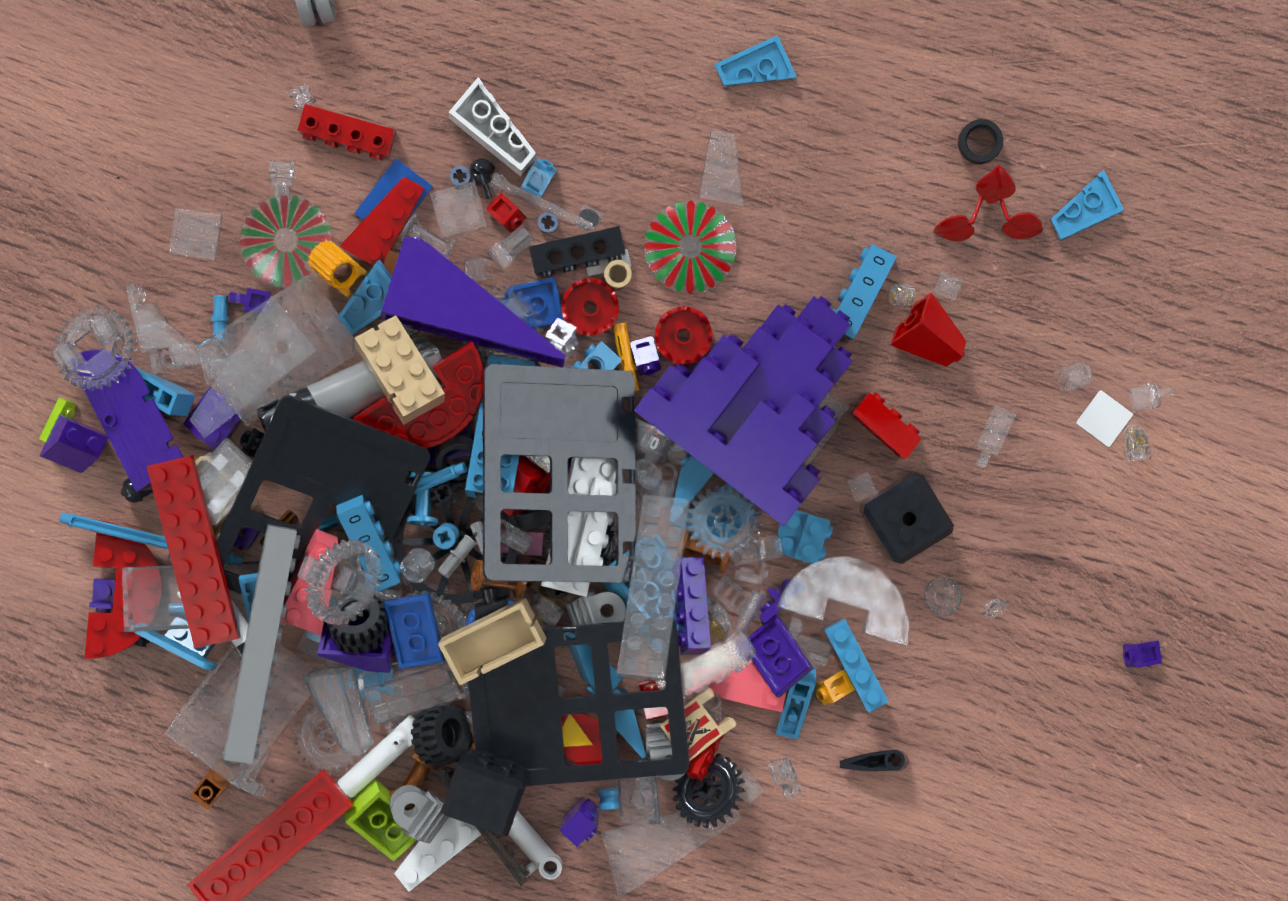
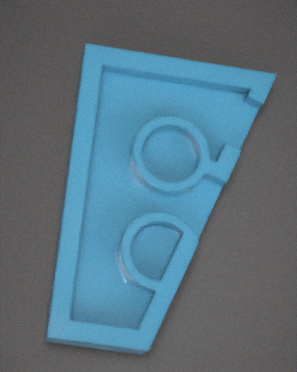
M778 35L714 64L723 86L797 78Z

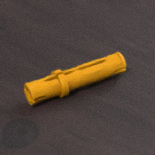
M627 322L614 324L612 327L618 356L622 359L619 371L631 372L635 378V392L640 391L636 377L637 366L634 365Z

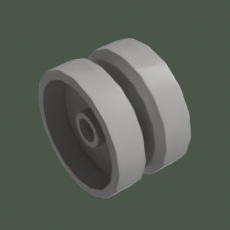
M295 0L303 28L316 25V10L324 24L336 22L334 0Z

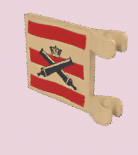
M704 688L696 697L684 705L690 761L719 737L736 726V721L730 717L725 718L717 725L702 705L715 695L711 688ZM668 718L659 726L671 741Z

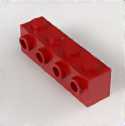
M307 104L304 105L297 129L300 134H303V139L313 142L316 141V138L325 140V145L338 148V145H343L347 147V151L355 154H360L361 151L370 153V158L382 161L383 157L389 159L396 136V131L392 128Z

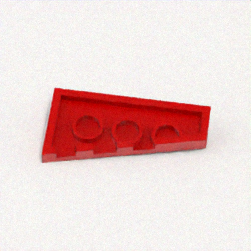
M403 177L339 247L373 266L379 259L384 263L389 250H392L425 188Z

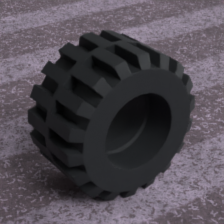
M352 590L350 594L345 592L341 598L337 597L334 600L335 604H330L329 612L326 614L327 624L332 640L340 650L344 648L346 653L353 651L354 654L364 651L365 654L371 648L374 650L378 648V643L382 644L385 641L384 636L388 635L389 624L384 605L379 597L376 598L372 592L367 594L366 590H361V592ZM359 618L367 619L364 623L360 625H349V623H351L353 620Z
M453 705L425 709L417 714L416 720H413V729H411L413 739H411V743L414 744L415 754L418 753V758L421 761L425 760V764L428 766L436 767L459 762L464 751L469 750V747L472 745L470 740L472 737L470 722H467V716L462 714V710L455 708Z

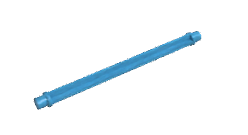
M465 463L453 464L420 478L413 495L460 477V474L467 472ZM337 513L324 517L318 530L324 532L341 525Z
M61 513L59 522L67 524L68 527L73 526L168 549L164 536L77 516L74 513ZM231 552L226 564L242 566L244 556Z

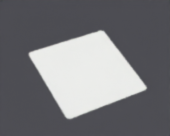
M1100 390L1076 423L1107 447H1110L1131 419L1133 413Z

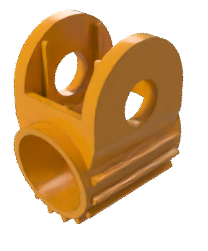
M332 241L320 242L319 245H315V248L311 250L310 256H308L309 267L346 297L350 295L351 291L349 288L360 275L362 277L366 276L368 273ZM346 263L353 270L350 277L345 282L340 283L334 277V272L340 265Z

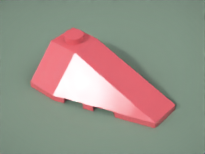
M754 662L695 668L691 691L700 693L704 688H711L715 697L779 712L783 711L786 693L780 698L775 696Z

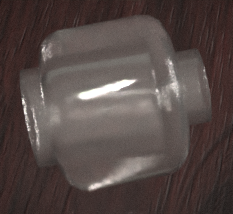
M414 548L401 562L402 574L410 582H423L434 570L435 560L429 551L422 548Z

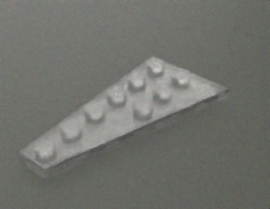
M273 296L270 297L190 418V422L203 438L210 435L316 351Z
M731 809L733 818L724 815L726 824L717 819L718 827H714L709 821L708 829L703 827L702 822L700 827L694 825V820L691 824L687 823L686 817L682 818L680 816V810L602 831L601 835L619 900L687 856L694 849L699 848L705 842L741 820L739 810Z

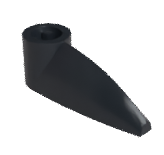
M885 750L850 757L839 762L840 768L849 770L902 771L908 765V756L900 750ZM895 754L902 759L897 767L896 764L891 762L892 758H895Z

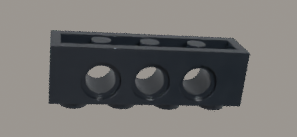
M620 226L529 246L535 275L540 274L541 278L553 276L554 271L563 269V273L577 270L576 266L583 264L586 265V268L600 265L599 261L608 259L609 263L614 260H622V256L626 255ZM597 242L606 243L607 250L605 253L598 254L594 251V246ZM575 247L584 249L585 254L581 259L572 257L571 252ZM559 252L562 255L561 262L558 264L550 263V254Z

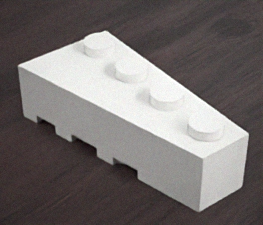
M478 77L449 111V119L521 177L535 160L536 152L520 131L516 129L508 115L497 104L495 98L488 92Z
M449 817L430 844L418 841L394 874L408 892L479 837L483 829Z

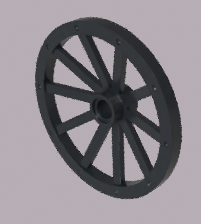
M467 479L451 480L450 487L457 486L458 488L465 489ZM440 490L439 494L442 496V500H444L446 496L444 491ZM416 494L413 495L393 537L395 558L400 562L403 576L421 594L430 593L431 599L439 602L463 604L482 599L481 589L493 586L485 585L479 591L471 589V571L466 557L464 559L465 562H461V566L470 593H444L449 578L443 575L437 591L428 587L417 578L416 575L447 553L451 554L450 550L455 549L453 546L448 549H440L411 570L405 556L404 545H436L433 538H404L407 517H410L411 513L415 516ZM467 496L458 525L460 536L463 538L465 534L469 537L473 535L471 528L465 531L474 497ZM444 503L442 510L446 521L455 525L449 505ZM502 510L501 512L509 530V537H501V544H509V551L504 564H515L519 551L518 526L514 516H509ZM437 524L430 527L436 530L440 525ZM472 548L469 555L483 561V555Z

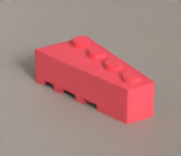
M318 529L315 530L290 581L291 589L289 596L285 595L283 605H287L285 618L280 619L281 621L321 636L339 550L338 537Z

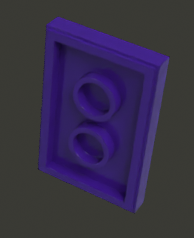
M777 614L742 642V645L776 697L780 698L814 669Z

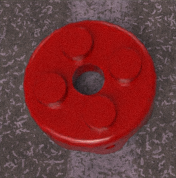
M579 279L563 295L562 316L566 324L580 335L597 336L603 334L614 325L618 318V297L613 288L600 279ZM588 301H594L597 304V310L593 314H588L584 311V304Z
M680 306L665 312L656 325L655 342L658 350L667 360L676 364H691L700 360L708 352L712 343L713 332L708 318L701 311L692 307ZM686 329L690 332V339L687 342H680L677 339V332L679 330Z

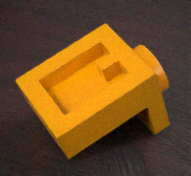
M845 669L824 681L817 682L814 687L816 696L823 705L834 703L855 691Z

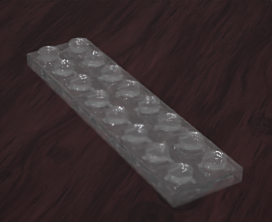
M643 495L617 668L618 676L665 681L690 508L689 499Z

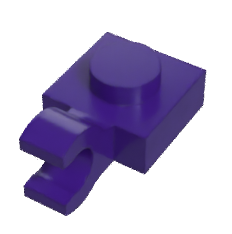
M247 288L246 295L230 292L229 301L245 304L244 311L250 312L253 310L252 313L268 315L271 292Z

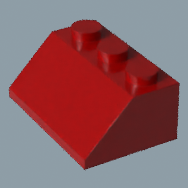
M870 392L867 393L850 414L902 460H906L921 440L918 436L920 431L911 423L907 426L901 421L903 416L894 408L889 410L884 405L886 401L878 393L875 392L873 395Z

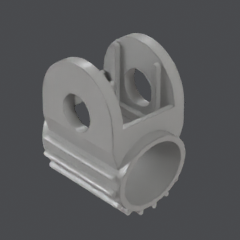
M592 590L587 593V597L581 596L566 604L573 626L620 622L624 620L626 614L623 600L617 594L609 591H601L595 594V591ZM604 604H610L613 606L614 612L609 616H605L601 613L600 608Z
M662 723L646 725V758L658 759L672 755L671 741L659 726ZM684 774L658 777L663 780L673 781L681 778Z
M405 785L395 790L391 796L390 809L395 822L402 827L401 830L405 834L421 842L430 844L449 818L441 813L443 803L430 791L426 793L416 786ZM407 804H415V807L411 810L404 809Z

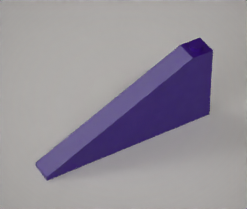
M404 237L381 310L382 321H386L396 315L402 326L466 343L473 341L474 345L561 368L564 367L565 355L434 247L424 242L421 238Z

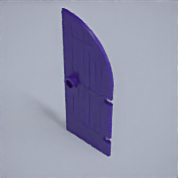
M106 350L83 351L68 358L136 492L151 484L147 470L148 465L183 457L177 445L169 447L168 443L174 438L154 399L146 402L144 397L149 395L150 391L141 374L131 362L119 354Z

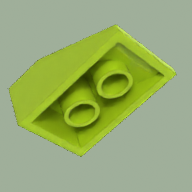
M374 779L351 800L354 805L343 815L350 827L392 861H395L417 839L405 834L401 830L402 827L395 822L390 809L391 791L377 779Z

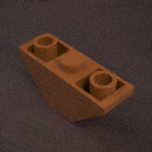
M222 754L189 796L208 810L234 780L245 763L224 760Z

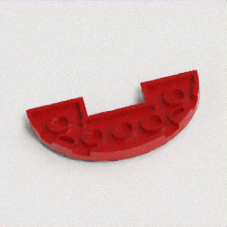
M473 341L432 366L444 384L442 389L445 393V400L440 405L403 425L393 409L392 402L390 403L387 397L384 396L353 416V419L425 448L439 445L445 440L453 438L471 421L483 394V366Z
M96 532L93 566L116 568L112 614L89 612L84 659L106 658L130 648L142 638V636L134 633L135 627L143 625L149 628L154 622L161 604L162 579L156 559L146 544Z

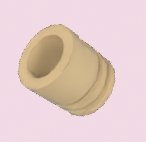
M614 260L606 266L604 277L607 284L612 288L622 289L630 284L632 271L626 262Z

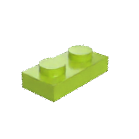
M59 397L39 439L44 442L47 441L59 414L72 419L77 404Z

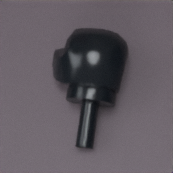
M480 158L471 163L469 167L470 174L477 186H483L486 199L492 198L488 183L492 182L491 175L494 173L495 167L487 159Z

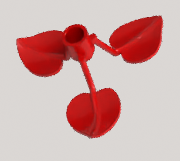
M997 165L976 184L979 199L972 218L968 221V218L963 215L951 216L937 224L933 232L950 241L957 242L969 239L975 232L972 224L975 223L983 199L990 204L1000 202L1004 217L1008 221L1002 226V230L1013 239L1032 238L1043 231L1041 220L1034 214L1019 213L1012 218L1008 215L1003 198L1011 197L1015 193L1016 186L1012 177L1001 166Z

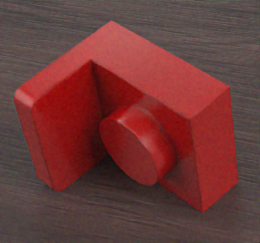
M502 192L486 208L510 233L521 227L523 221L527 218Z

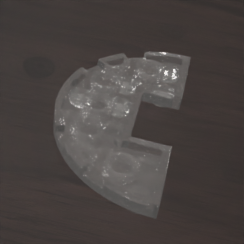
M832 557L806 566L787 584L777 605V608L820 621L823 620L827 600L829 599L867 611L862 634L901 646H907L909 619L906 616L902 603L904 600L900 592L884 576L885 574L881 570L860 559Z

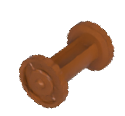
M684 531L682 541L678 544L679 551L676 561L683 558V556L704 558V562L718 565L719 573L724 574L727 562H730L729 555L732 545L727 544L724 550L689 540V532Z
M476 560L474 563L470 582L473 591H479L482 585L512 589L514 597L522 598L526 590L527 581H514L513 584H508V581L487 580L483 575V561Z
M413 751L411 756L416 762L402 786L413 785L420 788L430 769L438 770L440 766L426 765L425 760L421 761L418 758L419 754H415V751ZM392 790L390 792V796H392L395 790ZM410 803L406 806L413 809L415 804Z

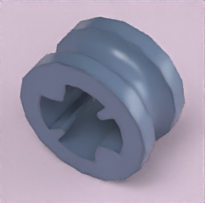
M464 166L454 167L450 172L451 182L457 187L467 186L471 181L470 171ZM462 170L463 174H467V178H463L464 182L459 183L458 179H454V175H458L457 171Z
M545 212L539 216L538 226L544 233H553L557 230L559 221L555 214ZM547 216L552 217V222H555L553 227L550 226L551 229H545V224L542 223L544 218L547 220Z

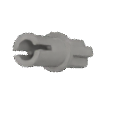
M465 534L456 548L450 550L451 554L439 567V573L449 578L461 562H465V557L477 543Z

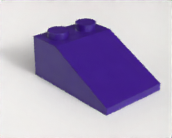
M325 617L317 655L369 672L390 673L395 649L390 628H388V635L384 636L385 641L382 644L378 643V648L375 650L371 648L365 654L364 651H361L359 654H354L353 651L346 653L344 648L340 650L334 644L328 628L327 617ZM359 618L353 620L349 625L357 626L364 623L367 619Z

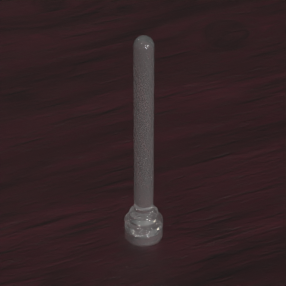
M499 172L494 174L489 189L495 192L506 191L585 230L592 229L593 224L590 221L509 183V180L505 178L506 176Z

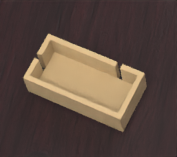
M395 315L377 325V331L372 328L355 337V348L388 401L392 402L393 409L404 425L443 403L445 393Z
M525 597L441 638L438 645L459 685L478 677L481 672L485 674L544 645L547 638L537 620L532 621L535 615Z

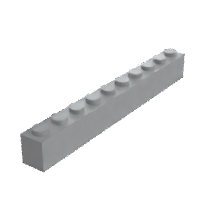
M267 524L223 753L224 760L253 764V758H258L260 744H256L257 737L263 734L264 721H261L262 711L267 712L269 698L265 696L267 688L271 689L273 675L270 674L271 665H276L278 652L274 651L276 642L281 640L282 628H279L280 619L285 618L287 605H283L285 595L289 596L291 582H288L289 572H294L296 562L292 555L293 550L298 549L300 535H296V529Z

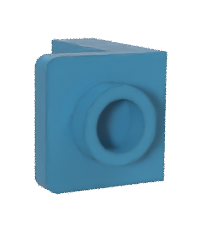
M538 158L532 164L520 188L541 199L557 169L548 160Z

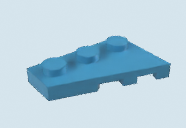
M1104 169L1051 218L1050 222L1060 241L1124 212V208Z
M380 259L375 263L338 315V319L350 335H353L381 316V310L392 275Z

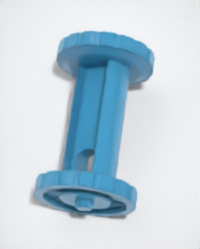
M411 472L409 479L413 480L416 473ZM424 472L421 478L432 474V472ZM431 488L416 494L415 516L407 517L408 524L419 526H434L438 524L437 518L430 517Z

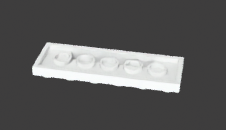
M572 458L568 473V492L575 495L614 496L616 494V483H614L616 478L615 460ZM575 511L568 513V563L570 565H603V558L600 557L601 550L608 544L609 538L606 535L607 526H610L613 522L614 513ZM550 551L546 565L550 563ZM542 582L541 586L587 597L590 582Z

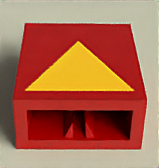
M587 713L563 715L561 720L565 758L578 764L602 762L598 719Z

